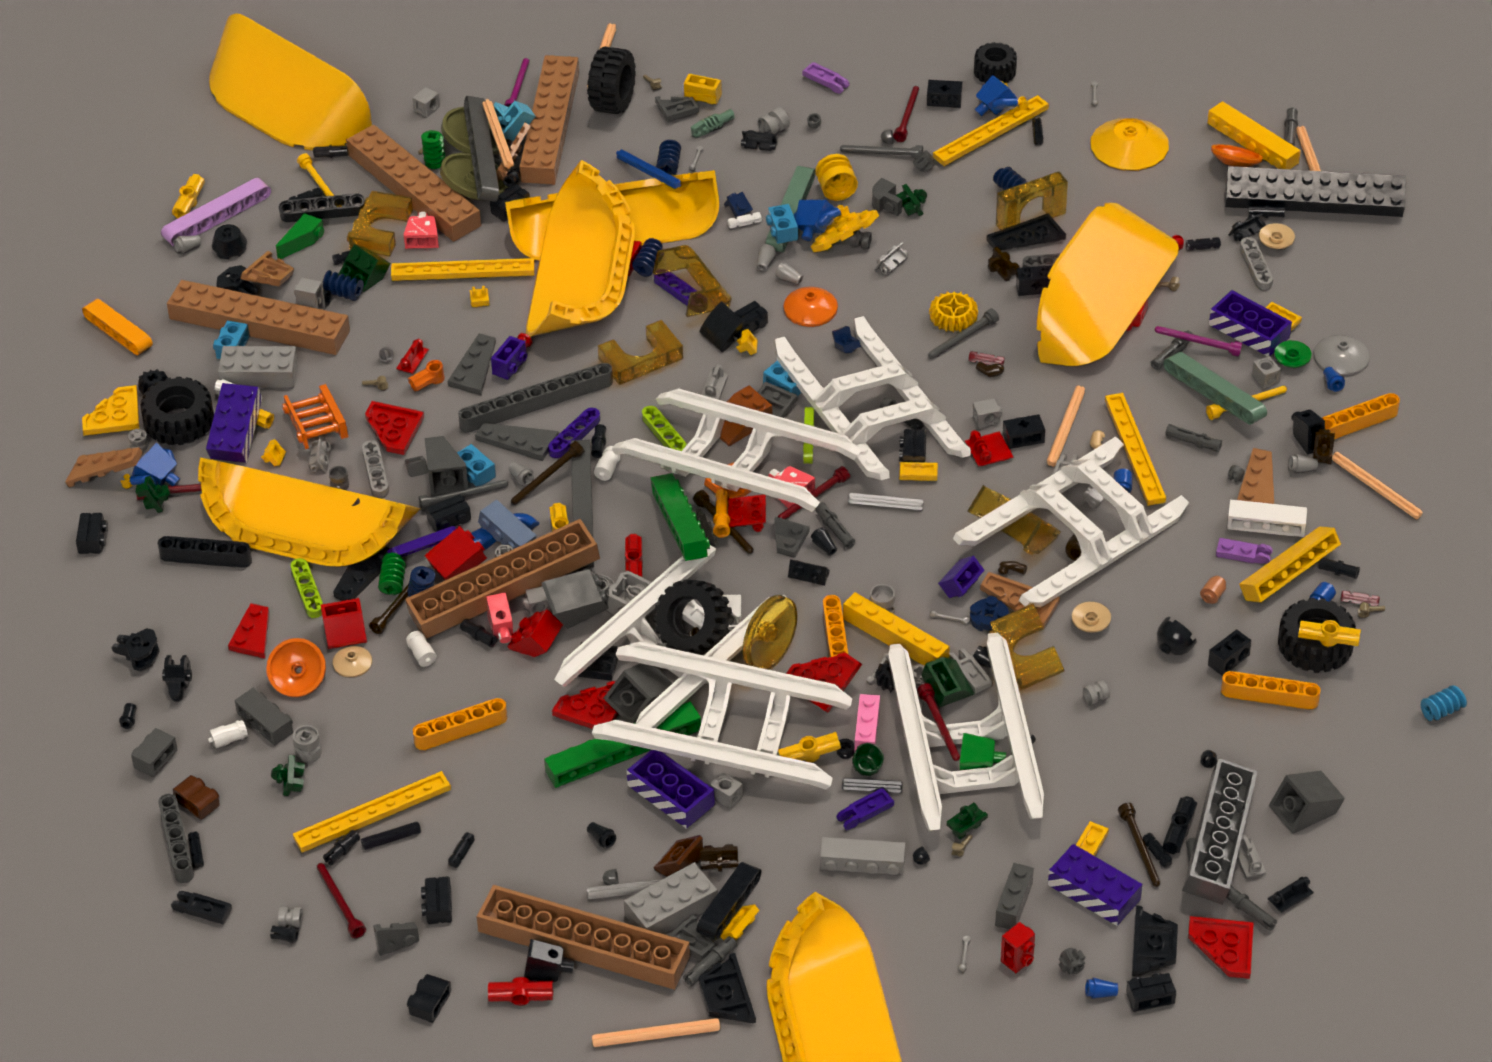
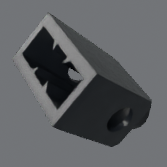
M1310 409L1302 412L1297 411L1291 416L1293 420V435L1306 454L1309 455L1314 450L1315 433L1319 432L1320 429H1325V420Z
M530 939L524 977L530 981L557 982L560 971L573 972L574 960L562 959L563 948L560 946Z

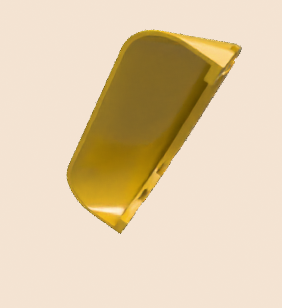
M235 13L227 18L209 75L211 93L216 97V102L226 111L285 145L294 147L295 144L302 145L305 150H313L314 147H326L331 144L332 146H345L344 143H347L346 139L372 126L368 102L361 89L348 75L242 14Z
M583 160L577 164L563 183L548 217L526 324V334L530 337L602 320L618 307L625 292L635 236L634 222H631L629 217L631 210L618 188L610 180L606 182L598 175L600 173L598 169Z
M715 170L672 175L681 181V187L677 189L655 178L614 184L625 198L631 210L629 217L635 226L634 241H641L643 246L644 242L649 238L666 243L695 238L705 233L713 225L719 212V195ZM558 193L548 194V199L541 200L540 196L505 202L510 234L514 244L524 255L540 261L548 217Z
M1109 202L1104 203L1103 207H1096L1057 258L1047 276L1051 280L1048 288H1043L1037 315V330L1041 331V341L1037 342L1040 362L1079 366L1092 363L1106 356L1115 347L1176 259L1179 247L1175 239L1120 204Z
M201 457L199 461L198 481L201 482L202 490L200 496L208 516L221 532H225L233 541L248 543L250 548L294 559L301 558L307 562L319 565L340 567L367 560L382 550L421 509L231 463ZM359 498L360 503L356 506H352L354 502Z
M817 892L812 893L797 907L798 913L792 922L786 921L775 942L769 961L772 973L771 979L767 980V996L783 1062H902L874 956L867 937L855 919L844 908Z

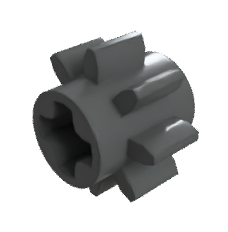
M920 150L913 156L916 159L913 161V164L921 172L924 169L928 171L934 166L932 162L935 159L927 150L924 152Z
M1068 948L1060 954V963L1058 965L1063 972L1067 971L1068 974L1074 975L1083 970L1085 956L1081 950L1077 951L1076 948Z

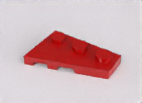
M250 603L228 644L229 651L265 659L269 607Z

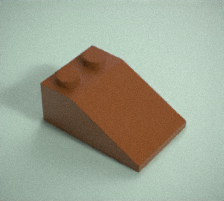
M750 385L734 393L727 401L728 403L773 415L772 404ZM725 420L720 433V439L728 446H731L751 434L753 428Z

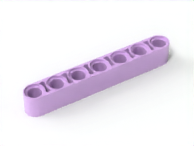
M254 178L165 225L161 230V236L174 246L173 241L178 236L199 235L265 200L270 196L271 188L260 178Z

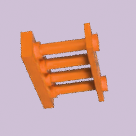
M326 384L319 386L320 393L312 398L291 403L287 395L283 396L285 402L282 404L284 414L289 415L297 431L298 442L303 443L305 449H309L307 439L335 432L340 435L341 439L348 438L346 421ZM318 403L322 404V406L314 407L297 413L295 412L296 409H300ZM324 412H325V414H327V415H325V416H321V417L314 418V419L307 420V421H303V422H300V420H299V419H303V418L310 417V416H313V415L321 414V413H324ZM327 422H330V424L332 423V425L310 430L307 432H305L304 430L306 428H310Z

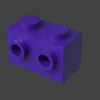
M509 336L491 358L492 374L507 380L515 374L518 367L527 359L526 342Z
M974 555L960 559L938 584L949 598L961 597L985 570Z

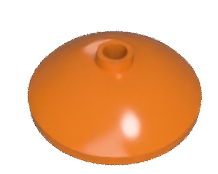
M1215 144L1211 147L1213 155L1220 162L1228 166L1252 167L1261 163L1263 156L1259 153L1238 146Z
M819 287L799 288L791 292L784 301L786 317L793 323L806 327H815L828 323L835 317L838 310V303L834 295Z
M302 638L288 639L277 645L271 652L266 667L267 677L271 685L285 696H306L315 691L322 683L326 672V661L321 650L311 641ZM301 667V673H296V669Z

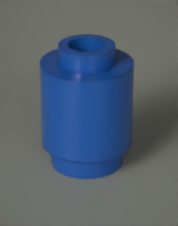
M1128 469L1116 470L1113 479L1130 493L1132 491V472Z
M1321 582L1309 598H1315V600L1323 598L1330 602L1336 595V591L1332 584Z

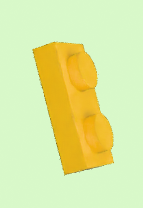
M1090 821L1076 846L1095 856L1106 839L1109 828Z
M755 904L743 906L737 912L720 936L723 941L728 936L737 940L743 935L745 927L755 920V915L760 911Z

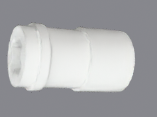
M608 446L604 449L602 457L594 469L595 476L600 480L607 481L612 477L616 464L621 458V454H614L613 446Z
M420 631L411 632L406 638L407 646L412 650L420 666H430L436 661V653L426 641L423 633Z
M237 720L226 726L222 725L209 730L210 738H208L209 743L212 742L215 749L229 745L231 742L243 740L248 737L246 726L243 720Z

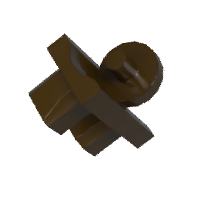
M998 247L993 248V255L988 259V269L991 272H997L1005 281H1009L1011 275H1016L1017 268H1020V266L1016 262L1012 263L1010 261V255L1007 252H1002Z
M1320 429L1319 432L1315 433L1313 459L1326 464L1332 463L1335 433H1330V430Z
M725 844L723 847L714 848L712 845L700 848L701 869L718 868V872H722V868L737 867L738 847L733 844Z

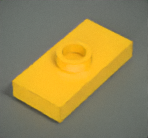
M1274 302L1269 303L1265 307L1292 321L1291 331L1302 321L1301 316Z
M900 462L899 480L937 481L938 463Z

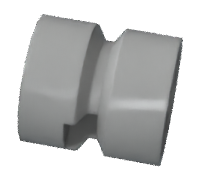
M777 107L770 111L769 114L767 113L758 118L757 125L761 133L770 132L775 135L778 131L789 127L790 120L787 113L782 108Z
M888 584L873 586L870 590V601L894 614L895 590Z
M312 725L297 727L293 732L297 759L304 763L316 761L322 753L317 728Z

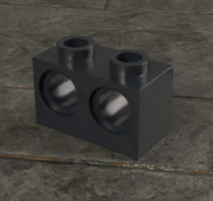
M1236 629L1209 650L1208 666L1223 676L1224 673L1233 669L1250 655L1251 639Z

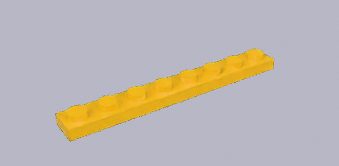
M1037 95L1028 100V109L1022 110L1017 106L934 151L933 157L940 164L946 166L1048 110L1049 103Z
M534 258L391 264L392 281L535 275Z
M1124 394L1106 395L1105 403L1120 440L1124 444V450L1147 506L1166 503V495Z
M440 771L293 833V839L301 853L346 835L350 830L355 831L451 790V785L443 772Z

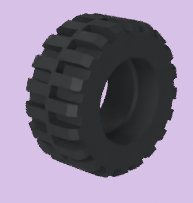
M604 46L597 50L588 74L587 94L589 104L595 111L620 114L629 106L636 76L635 59L629 50Z
M182 377L166 378L165 381L160 380L156 382L155 386L152 385L142 397L140 406L145 430L151 438L157 439L162 444L167 443L174 446V444L184 445L186 442L192 443L196 438L200 439L203 437V433L206 434L212 426L214 411L211 395L208 389L197 380L193 381L188 377L185 379ZM178 408L187 409L186 411H183L181 413H167L171 410Z
M690 579L673 583V587L668 586L664 590L666 594H661L658 598L660 601L659 605H655L654 610L657 611L656 616H654V622H657L655 630L656 633L661 634L659 639L662 643H667V648L705 655L730 632L728 627L732 625V619H730L732 609L727 606L729 600L727 597L722 596L724 592L720 588H716L712 583ZM697 599L704 610V623L697 634L689 636L682 625V613L690 601Z
M1309 598L1307 601L1304 599L1300 600L1297 604L1294 603L1289 606V609L1283 613L1278 635L1279 650L1288 662L1291 661L1293 666L1301 667L1304 671L1312 670L1313 673H1319L1320 671L1329 672L1332 668L1335 670L1349 660L1354 646L1337 643L1332 647H1327L1318 640L1299 638L1300 622L1308 621L1322 624L1324 621L1333 620L1341 627L1356 629L1353 617L1349 612L1346 613L1344 607L1341 605L1337 606V603L1334 601L1328 602L1323 598H1320V600H1315V598Z

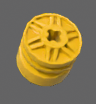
M830 154L818 162L815 174L826 198L840 201L849 198L855 193L858 188V181L846 156Z

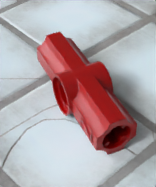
M630 534L628 537H625V571H630L643 578L642 537L637 534Z
M516 977L512 982L488 983V1002L511 1001L515 1005L523 1006L528 1004L529 1001L553 1000V981H530L525 977Z

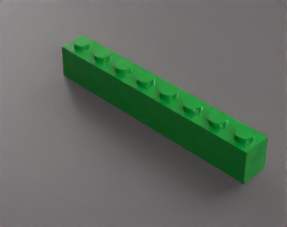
M673 473L650 477L652 494L684 560L689 561L708 557L707 549H710L709 539L705 537L704 529H701L700 521H697L696 513L693 512L687 495H684L679 479H675Z
M691 701L677 708L656 729L689 736L699 732L701 717ZM592 739L544 758L545 772L554 787L557 788L651 751V749L611 740Z

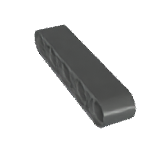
M164 794L159 798L158 803L175 878L180 883H187L193 879L194 871L177 798L173 794Z

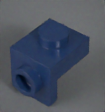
M743 192L730 194L724 203L725 207L729 206L735 217L746 215L753 210Z
M849 326L832 331L836 349L844 353H852L855 349L861 347L860 341L851 336Z

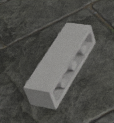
M822 837L820 870L890 875L904 874L905 842Z

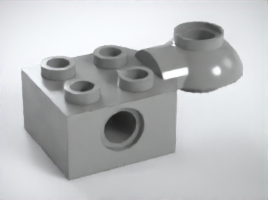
M630 571L620 573L616 583L610 577L598 574L602 581L600 585L601 590H604L608 596V601L606 602L609 608L607 611L613 614L618 613L652 583ZM653 610L644 617L646 620L653 612Z

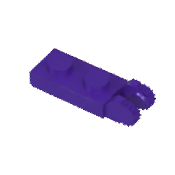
M881 788L853 802L847 808L837 813L836 817L841 822L846 820L843 823V827L846 830H850L859 823L893 807L894 800Z

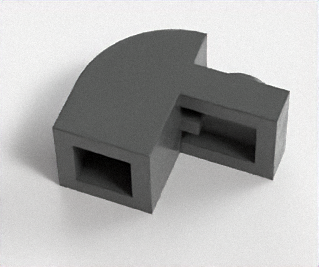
M883 178L875 183L872 188V206L877 212L880 213L884 209L896 216L902 213V199L896 196V184Z

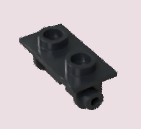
M753 130L742 131L743 139L741 140V146H744V148L756 149L758 143L760 144V150L772 151V149H776L778 142L776 135L773 133H757Z
M1262 213L1256 216L1253 214L1242 223L1241 221L1235 223L1228 235L1234 234V239L1241 241L1243 238L1260 232L1266 226L1265 222L1260 220Z
M790 559L788 577L825 586L826 577L829 576L830 570L825 566Z
M1300 877L1297 881L1275 892L1268 900L1282 913L1314 892L1308 887L1310 884L1309 878Z

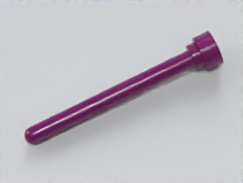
M524 58L511 97L504 104L507 107L514 100H517L529 64L528 58Z
M1156 326L1154 329L1159 334L1228 350L1233 356L1239 357L1242 342L1226 343L1161 326Z

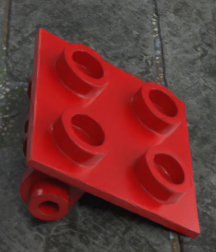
M973 430L970 433V439L965 440L978 467L1013 458L1000 431L981 436L979 431Z
M766 495L729 498L728 515L730 516V523L728 526L752 525L755 532H760L764 528V523H766Z

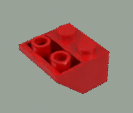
M359 598L321 605L328 649L367 642Z
M548 609L536 612L531 617H524L518 625L520 627L511 635V641L507 647L510 650L537 657L548 651L563 624Z

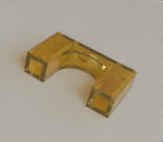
M1058 171L998 192L996 226L1002 230L1019 224L1023 208L1028 202L1037 197H1043L1042 209L1046 214L1049 213L1052 218L1066 214L1068 181Z
M371 191L369 197L365 199L363 209L361 208L359 211L358 219L353 223L351 232H348L347 242H349L350 250L353 244L367 247L378 255L390 257L396 246L395 232L375 229L370 225L381 219L408 222L413 212L412 197Z
M662 320L646 326V339L654 348L647 355H629L620 348L614 339L598 345V359L601 363H608L612 366L613 378L619 385L683 359V345Z
M1034 604L990 622L993 630L989 632L999 633L1007 640L1016 681L1020 690L1065 672L1054 646L1029 656L1018 655L1014 652L1016 644L1021 639L1044 629Z

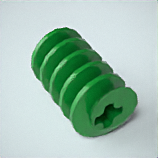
M429 130L421 135L423 159L426 162L425 166L427 168L438 169L445 158L443 135L438 131Z
M388 553L383 556L378 589L384 594L398 595L402 592L406 563L399 554Z

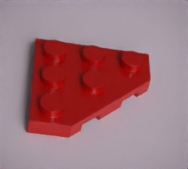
M371 401L365 412V417L387 452L405 455L424 419V412Z
M843 652L837 654V656L822 657L803 664H793L786 674L835 684L844 691L862 664ZM809 700L827 713L833 707L829 704Z
M616 681L608 682L606 686L595 688L594 686L581 690L580 694L570 697L568 694L561 696L552 709V716L593 729L594 725L615 720L618 713L603 698Z
M1190 916L1188 938L1228 977L1250 979L1254 922Z

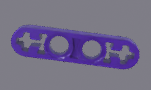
M658 268L654 271L655 284L694 311L700 312L706 309L707 299L703 294L665 268ZM671 284H677L678 286H677V287H671L670 285H671ZM686 292L690 293V295L684 296L682 294Z
M596 408L584 410L549 443V455L552 458H561L568 452L571 440H565V437L571 436L573 437L572 440L584 438L599 424V410ZM577 426L585 427L583 429H576Z
M451 526L389 549L387 553H397L401 557L437 545L456 528Z

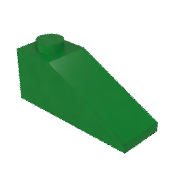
M304 213L276 244L277 258L283 259L315 244L324 234L322 219Z

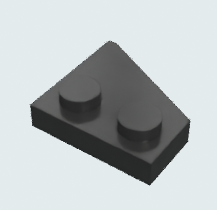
M415 922L404 924L391 923L389 928H381L380 924L373 925L377 951L380 956L392 953L405 946L413 945L419 941L418 928Z

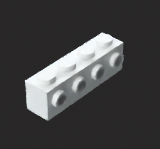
M1230 499L1227 529L1304 537L1307 508Z

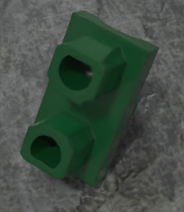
M907 184L902 185L903 191L896 196L902 199L905 213L908 216L917 213L918 216L923 215L920 203L924 204L926 202V191L915 189L912 192Z
M147 476L144 483L136 485L135 492L138 497L146 496L143 503L147 510L154 508L157 513L163 512L162 503L168 500L170 489L165 485H156L152 477Z
M294 755L288 756V763L284 767L282 764H278L277 767L271 770V777L280 784L283 781L284 796H289L290 791L301 792L304 785V779L295 778L294 776H303L305 764L295 762Z
M973 802L969 806H962L960 812L947 821V826L961 840L970 830L981 826V823L988 818V814L980 810Z

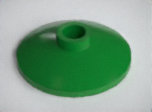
M1289 340L1277 345L1274 355L1280 364L1297 368L1308 364L1312 353L1306 344Z

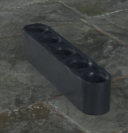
M359 193L285 200L279 204L280 217L284 222H297L304 213L319 219L359 216L366 211L364 196Z
M164 536L157 543L160 558L166 562L240 568L248 567L252 563L250 546L246 542Z
M741 862L701 916L696 932L718 940L758 884L762 870Z

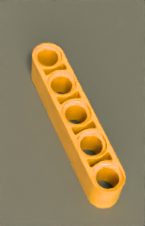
M95 299L82 308L83 315L88 321L133 354L139 355L153 345L147 333L100 299Z
M1388 393L1324 416L1322 418L1325 420V430L1335 433L1334 439L1394 418L1398 414L1400 398L1394 393Z
M827 595L823 599V619L829 657L837 656V654L843 652L848 654L840 598L836 595Z
M1234 671L1224 673L1221 684V693L1228 698L1302 709L1317 708L1321 693L1320 687L1315 683Z
M495 698L420 723L413 728L414 745L419 750H427L501 725L507 720L506 702L501 698Z

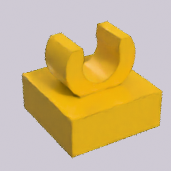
M482 286V289L472 287V290H470L471 306H489L488 289L485 286Z
M749 329L743 330L741 338L737 340L739 346L736 348L740 353L747 351L750 355L757 353L758 340Z
M274 439L269 441L261 458L265 463L271 462L275 467L281 464L286 451Z

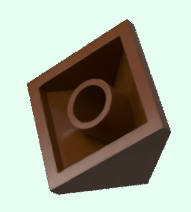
M701 835L677 840L653 868L655 871L668 877L694 862L697 864L701 860L700 848H703V838Z

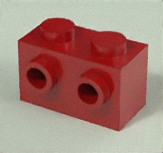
M1019 922L1002 935L1001 962L1015 974L1025 966L1028 967L1034 960L1035 933L1030 927Z

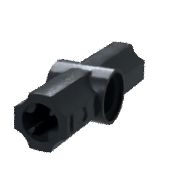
M1185 796L1180 798L1176 811L1172 815L1171 824L1163 842V848L1167 853H1180L1197 808V802L1192 797Z

